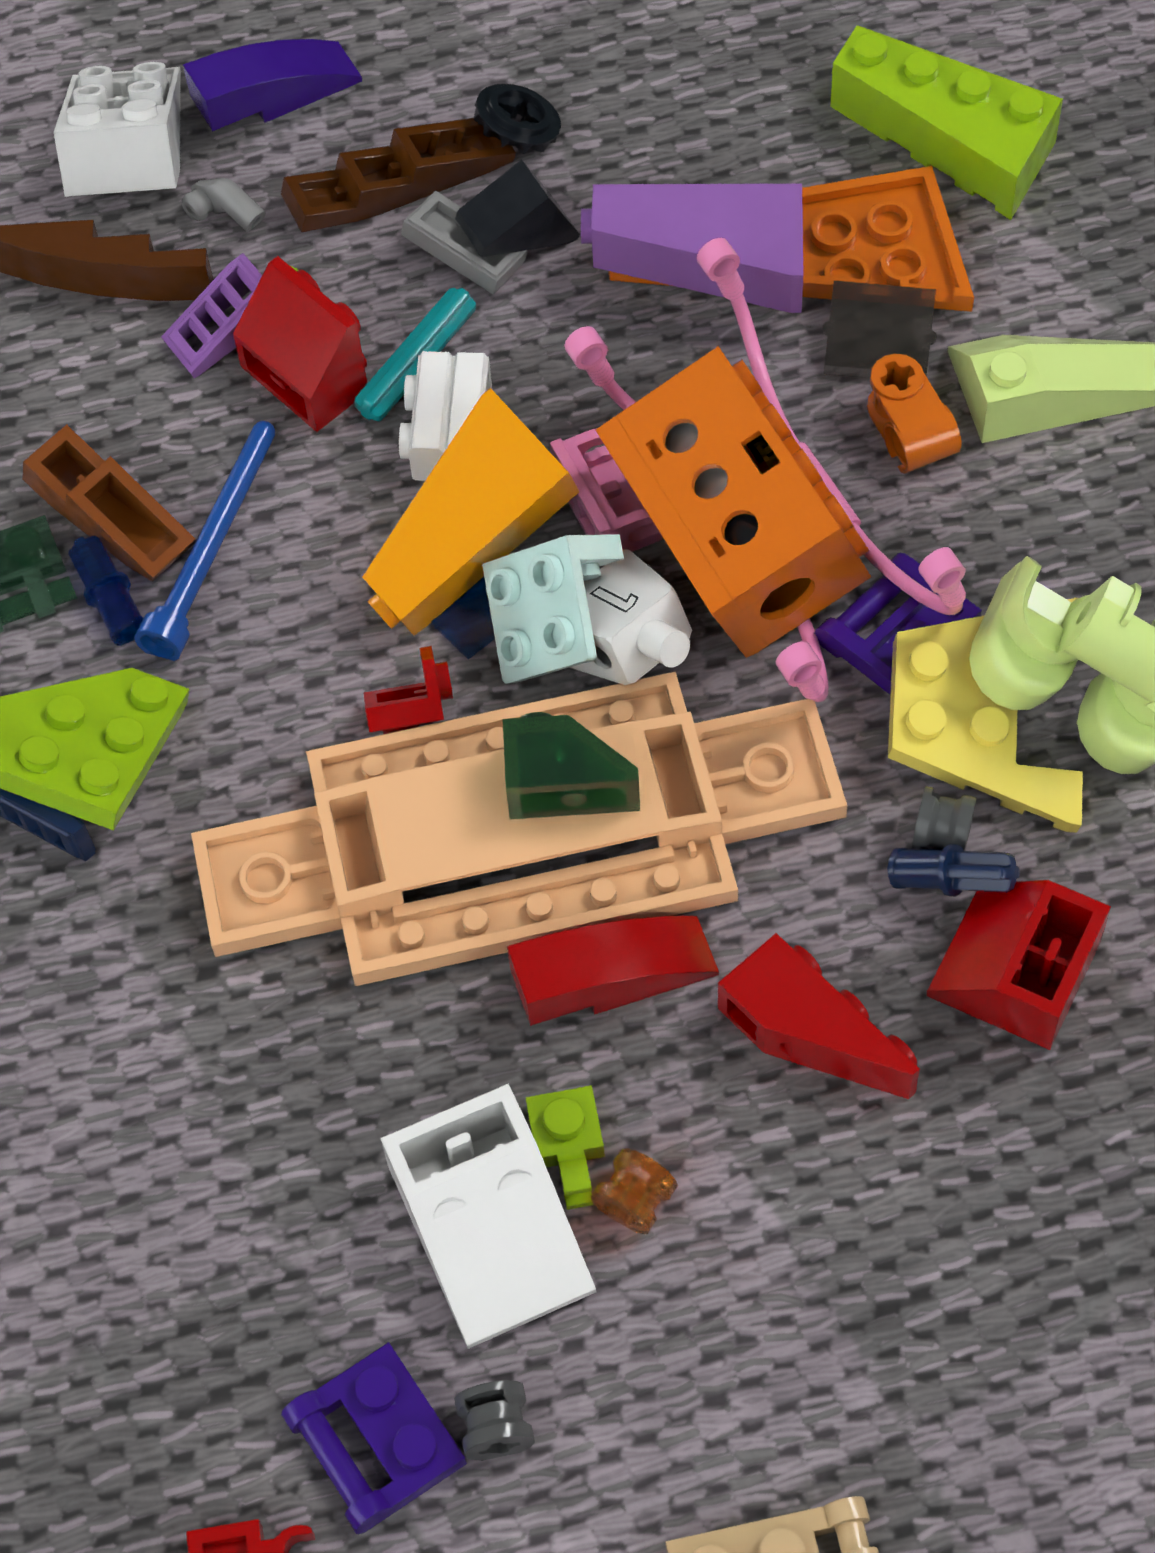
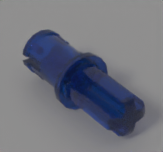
M95 535L88 538L83 536L74 540V546L69 550L68 555L85 586L83 596L86 603L93 608L96 607L115 645L122 646L135 640L134 636L143 617L129 593L131 583L128 576L123 572H118L100 538Z

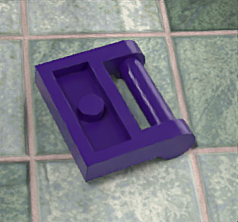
M901 552L891 559L908 576L932 591L919 573L920 563ZM883 575L837 619L832 617L826 619L815 630L814 634L817 636L820 646L836 658L842 657L891 695L893 641L897 632L981 616L982 610L965 598L962 610L959 613L945 615L926 607L910 597L864 640L857 633L902 591Z
M389 1342L318 1389L310 1390L296 1397L281 1412V1416L291 1432L303 1435L348 1506L344 1516L358 1535L367 1532L467 1464L457 1444ZM342 1405L392 1481L380 1490L372 1491L325 1417Z

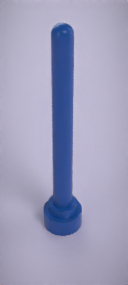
M259 421L253 426L164 606H158L154 612H149L144 616L134 639L139 648L145 653L173 661L179 659L190 637L187 629L189 622L186 615L275 437V428L270 422Z

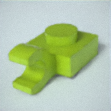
M592 1085L525 1097L531 1132L546 1168L552 1166L559 1167L566 1209L594 1205L586 1160L605 1157V1151Z

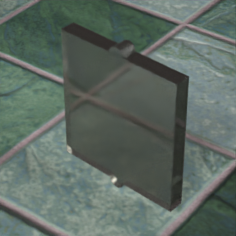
M834 281L830 319L823 324V333L828 336L823 376L870 380L871 370L876 361L885 355L896 353L915 359L922 366L923 372L927 377L930 345L935 344L937 339L936 332L932 331L936 289Z

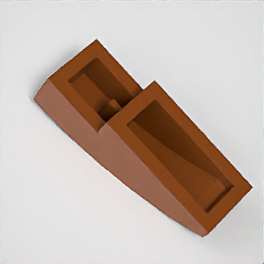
M67 424L23 461L22 480L57 512L126 566L150 581H154L195 544L196 539L111 456L104 461Z

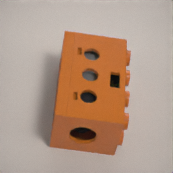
M719 346L595 429L708 610L746 658L760 652L871 578V575L859 558L867 553L869 549L854 528L848 515L836 497L831 494L817 469L804 450L800 448L773 404L769 402L744 361L741 359L732 366Z

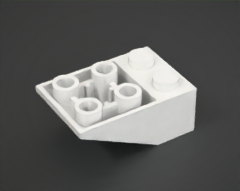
M146 62L136 65L132 71L112 72L111 68L106 66H93L81 70L79 75H72L53 132L65 197L173 189L177 187L180 173V67L166 68L165 64L161 62Z
M509 1083L381 1138L391 1175L468 1349L596 1293L595 1285L537 1143Z

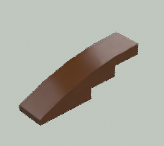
M474 118L396 128L393 130L390 146L341 152L338 155L335 170L284 177L281 195L301 232H307L381 215L430 196L435 191L440 192L490 173L513 162L516 152L511 145L502 148L499 139L484 136L483 126L474 121Z
M94 220L0 225V272L43 286L104 297L151 301L195 300L214 280L206 248L154 251L150 234L98 237Z

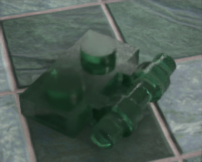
M45 515L0 531V595L25 586L28 589L26 592L0 601V633L4 632L2 625L36 613L38 618L56 613L55 606L77 599L69 576L48 584L44 582L45 579L67 572Z

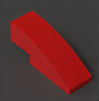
M658 916L613 921L552 933L507 946L510 970L530 1026L592 1007L595 1015L719 975V970L697 916Z

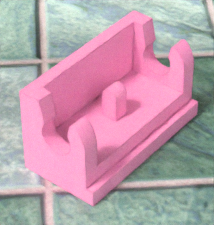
M595 429L588 430L563 441L559 438L550 442L551 454L569 472L579 490V493L568 503L586 535L620 534L622 550L627 549L631 552L662 540V535L606 446L597 447L585 453L591 447L604 444Z

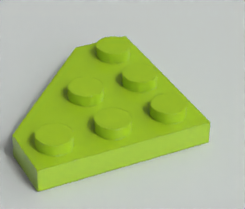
M128 668L0 696V789L114 831L180 719L188 703L190 689L135 668Z

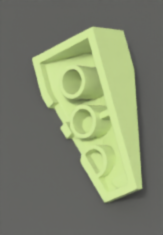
M1001 335L948 346L949 357L981 443L1155 406V342Z

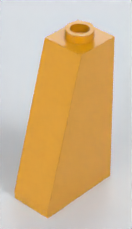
M491 388L481 395L362 576L376 592L367 602L391 629L400 621L413 636L426 628L484 577L483 563L509 555L579 493L569 472Z

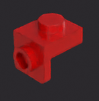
M432 646L419 648L424 683L364 692L369 732L382 730L383 734L420 727L419 724L444 720L441 700L453 699L447 661L435 663Z

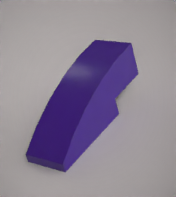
M288 39L248 44L183 64L189 94L212 132L255 113H259L264 123L362 82V76L340 43L329 40Z

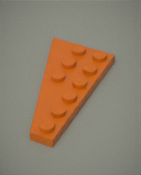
M932 166L802 188V297L972 312L974 295ZM608 271L610 281L672 286Z

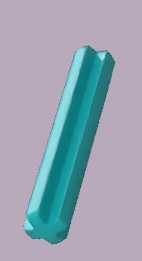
M463 288L448 289L355 397L354 406L361 412L364 418L377 422L382 421L404 395L406 375L417 374L418 355H421L422 351L441 352L476 310V302L470 297L468 291Z

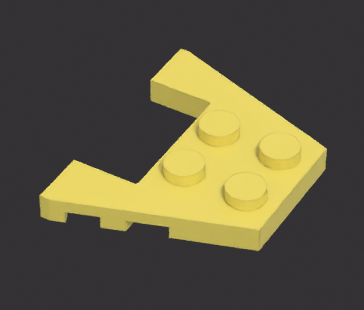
M1072 598L1067 600L1073 602L1078 598ZM984 616L897 632L893 641L888 758L962 790L967 785L1000 799V806L1019 814H1023L1026 810L1054 822L1052 826L1065 832L1077 833L1082 826L1083 771L1018 765L1016 763L1018 710H1011L994 703L980 690L972 676L969 656L972 642Z

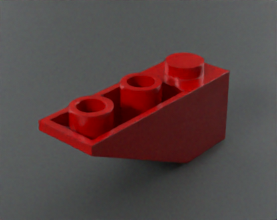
M775 933L718 982V1009L763 1053L906 1099H910L916 1093L920 1068L917 1066L918 1062L912 1050L899 1037L892 1034L886 1037L869 1021V1014L866 1008L854 994L845 989H842L840 992L837 991L822 976V970L815 958L803 947L795 945L792 948Z

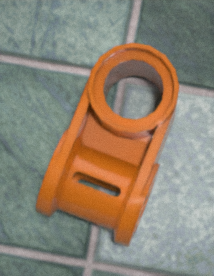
M904 354L885 355L877 360L871 370L870 384L873 391L868 397L867 410L871 420L883 437L892 458L898 456L902 464L897 466L900 472L906 474L960 452L962 441L957 422L949 408L940 400L923 372L922 366L915 359Z

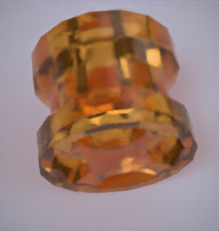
M623 1148L620 1149L613 1160L614 1173L609 1181L598 1183L591 1195V1199L597 1208L609 1218L636 1233L648 1234L657 1220L655 1209L661 1201L670 1200L678 1184L671 1173L655 1160L636 1150Z

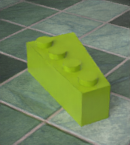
M857 25L833 62L830 107L882 140L896 142L910 151V157L925 167L934 166L953 178L955 186L971 196L977 193L993 203L995 211L1009 220L1013 218L1056 143L1063 98Z

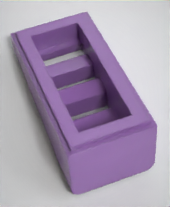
M244 253L230 262L161 336L193 378L200 376L236 348L233 332L262 277L261 273ZM251 291V294L243 300L242 297ZM232 305L235 311L227 317L224 311ZM212 320L219 326L213 335L205 328V325ZM194 334L203 343L197 352L186 341Z

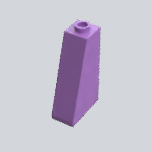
M802 183L593 184L592 208H581V244H592L594 268L724 297L717 283L709 279L697 262V254L702 246L712 239L725 238L740 257L737 271L744 284L743 295L747 303L789 313H802Z

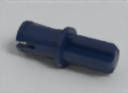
M949 844L943 850L895 848L890 854L887 867L890 884L895 889H940L944 895L949 897H956L962 891L1007 893L1014 889L1016 879L1020 875V869L1016 866L1015 856L1010 853L964 851L957 844Z

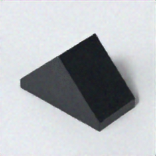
M522 159L457 211L455 217L481 257L565 245L578 240L580 235L553 196Z

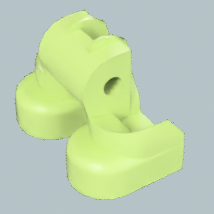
M1026 556L1001 578L974 637L969 656L973 678L980 690L994 703L1011 710H1030L1047 701L1064 686L1072 675L1079 659L1100 672L1098 676L1091 680L1080 705L1077 719L1080 740L1087 752L1102 767L1119 774H1137L1155 764V620L1150 625L1134 615L1141 597V586L1137 583L1127 585L1112 576L1090 595L1070 602L1036 581L1042 566Z

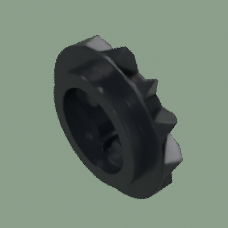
M494 84L483 89L477 97L473 120L483 126L484 136L499 139L502 148L507 145L515 146L522 154H525L530 148L538 152H544L549 143L556 142L561 129L560 116L554 106L535 91L514 84ZM518 114L522 116L521 122L514 121L512 118L516 119Z

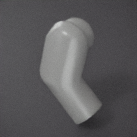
M228 178L200 180L191 186V192L186 193L182 199L184 211L193 220H205L211 212L215 214L227 213L246 232L253 229L266 215V211L234 181Z

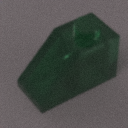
M533 712L525 714L520 718L503 719L505 783L510 819L640 811L638 767L569 715L552 716L548 713Z

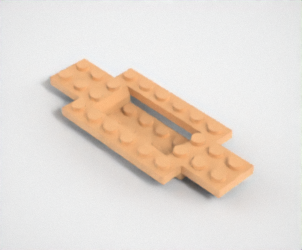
M675 671L642 678L628 685L619 683L306 751L317 806L193 832L191 836L209 936L215 957L343 929L355 986L508 953L507 946L552 933L626 919L674 916L737 902L738 887L725 844L846 818L848 805L815 701L804 699L694 723L691 711L687 712ZM656 836L659 847L409 903H404L402 894L403 891Z

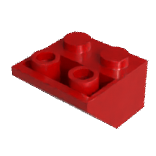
M279 256L275 257L268 263L233 332L241 367L316 432L354 404L355 397L367 384L365 372L367 361L362 353L359 337L361 325L354 312L342 302L335 304L324 295L316 281L306 271L302 269L296 271Z
M1050 880L1016 881L1014 889L1007 893L976 891L927 990L926 996L1051 1050L1100 945L1111 906Z

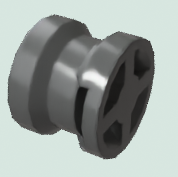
M926 786L917 817L912 849L920 850L921 846L926 847L928 844L932 847L944 849L949 844H957L965 851L977 797L965 794L957 799L939 796L938 793H934L933 787Z
M512 1380L483 1383L458 1393L454 1398L457 1415L466 1421L468 1430L462 1439L465 1458L484 1461L521 1453L535 1443L532 1425L524 1421L521 1409L526 1403L523 1383Z

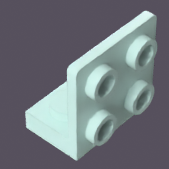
M620 534L565 535L482 564L502 681L505 684L521 682L596 659L597 654L584 581L600 577V566L624 559Z

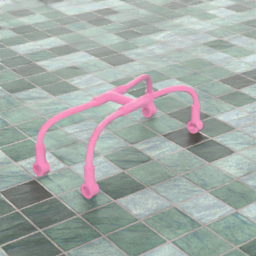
M715 238L707 242L699 250L697 262L709 279L717 283L722 295L730 300L754 378L868 547L869 551L864 556L892 583L919 603L945 615L959 613L966 598V592L961 583L966 569L949 547H943L930 553L920 563L919 573L932 591L912 579L886 557L860 528V519L830 476L821 466L820 462L817 461V458L808 448L807 444L798 440L776 396L752 317L743 295L744 284L737 271L740 257L725 238ZM586 326L570 334L565 341L564 347L576 367L586 370L592 382L596 386L602 387L621 409L625 410L636 401L614 380V371L605 357L608 351L607 346L596 329ZM809 618L797 626L802 641L784 649L778 655L775 662L790 686L798 687L805 698L815 702H822L828 696V677L819 641L814 634L815 630Z

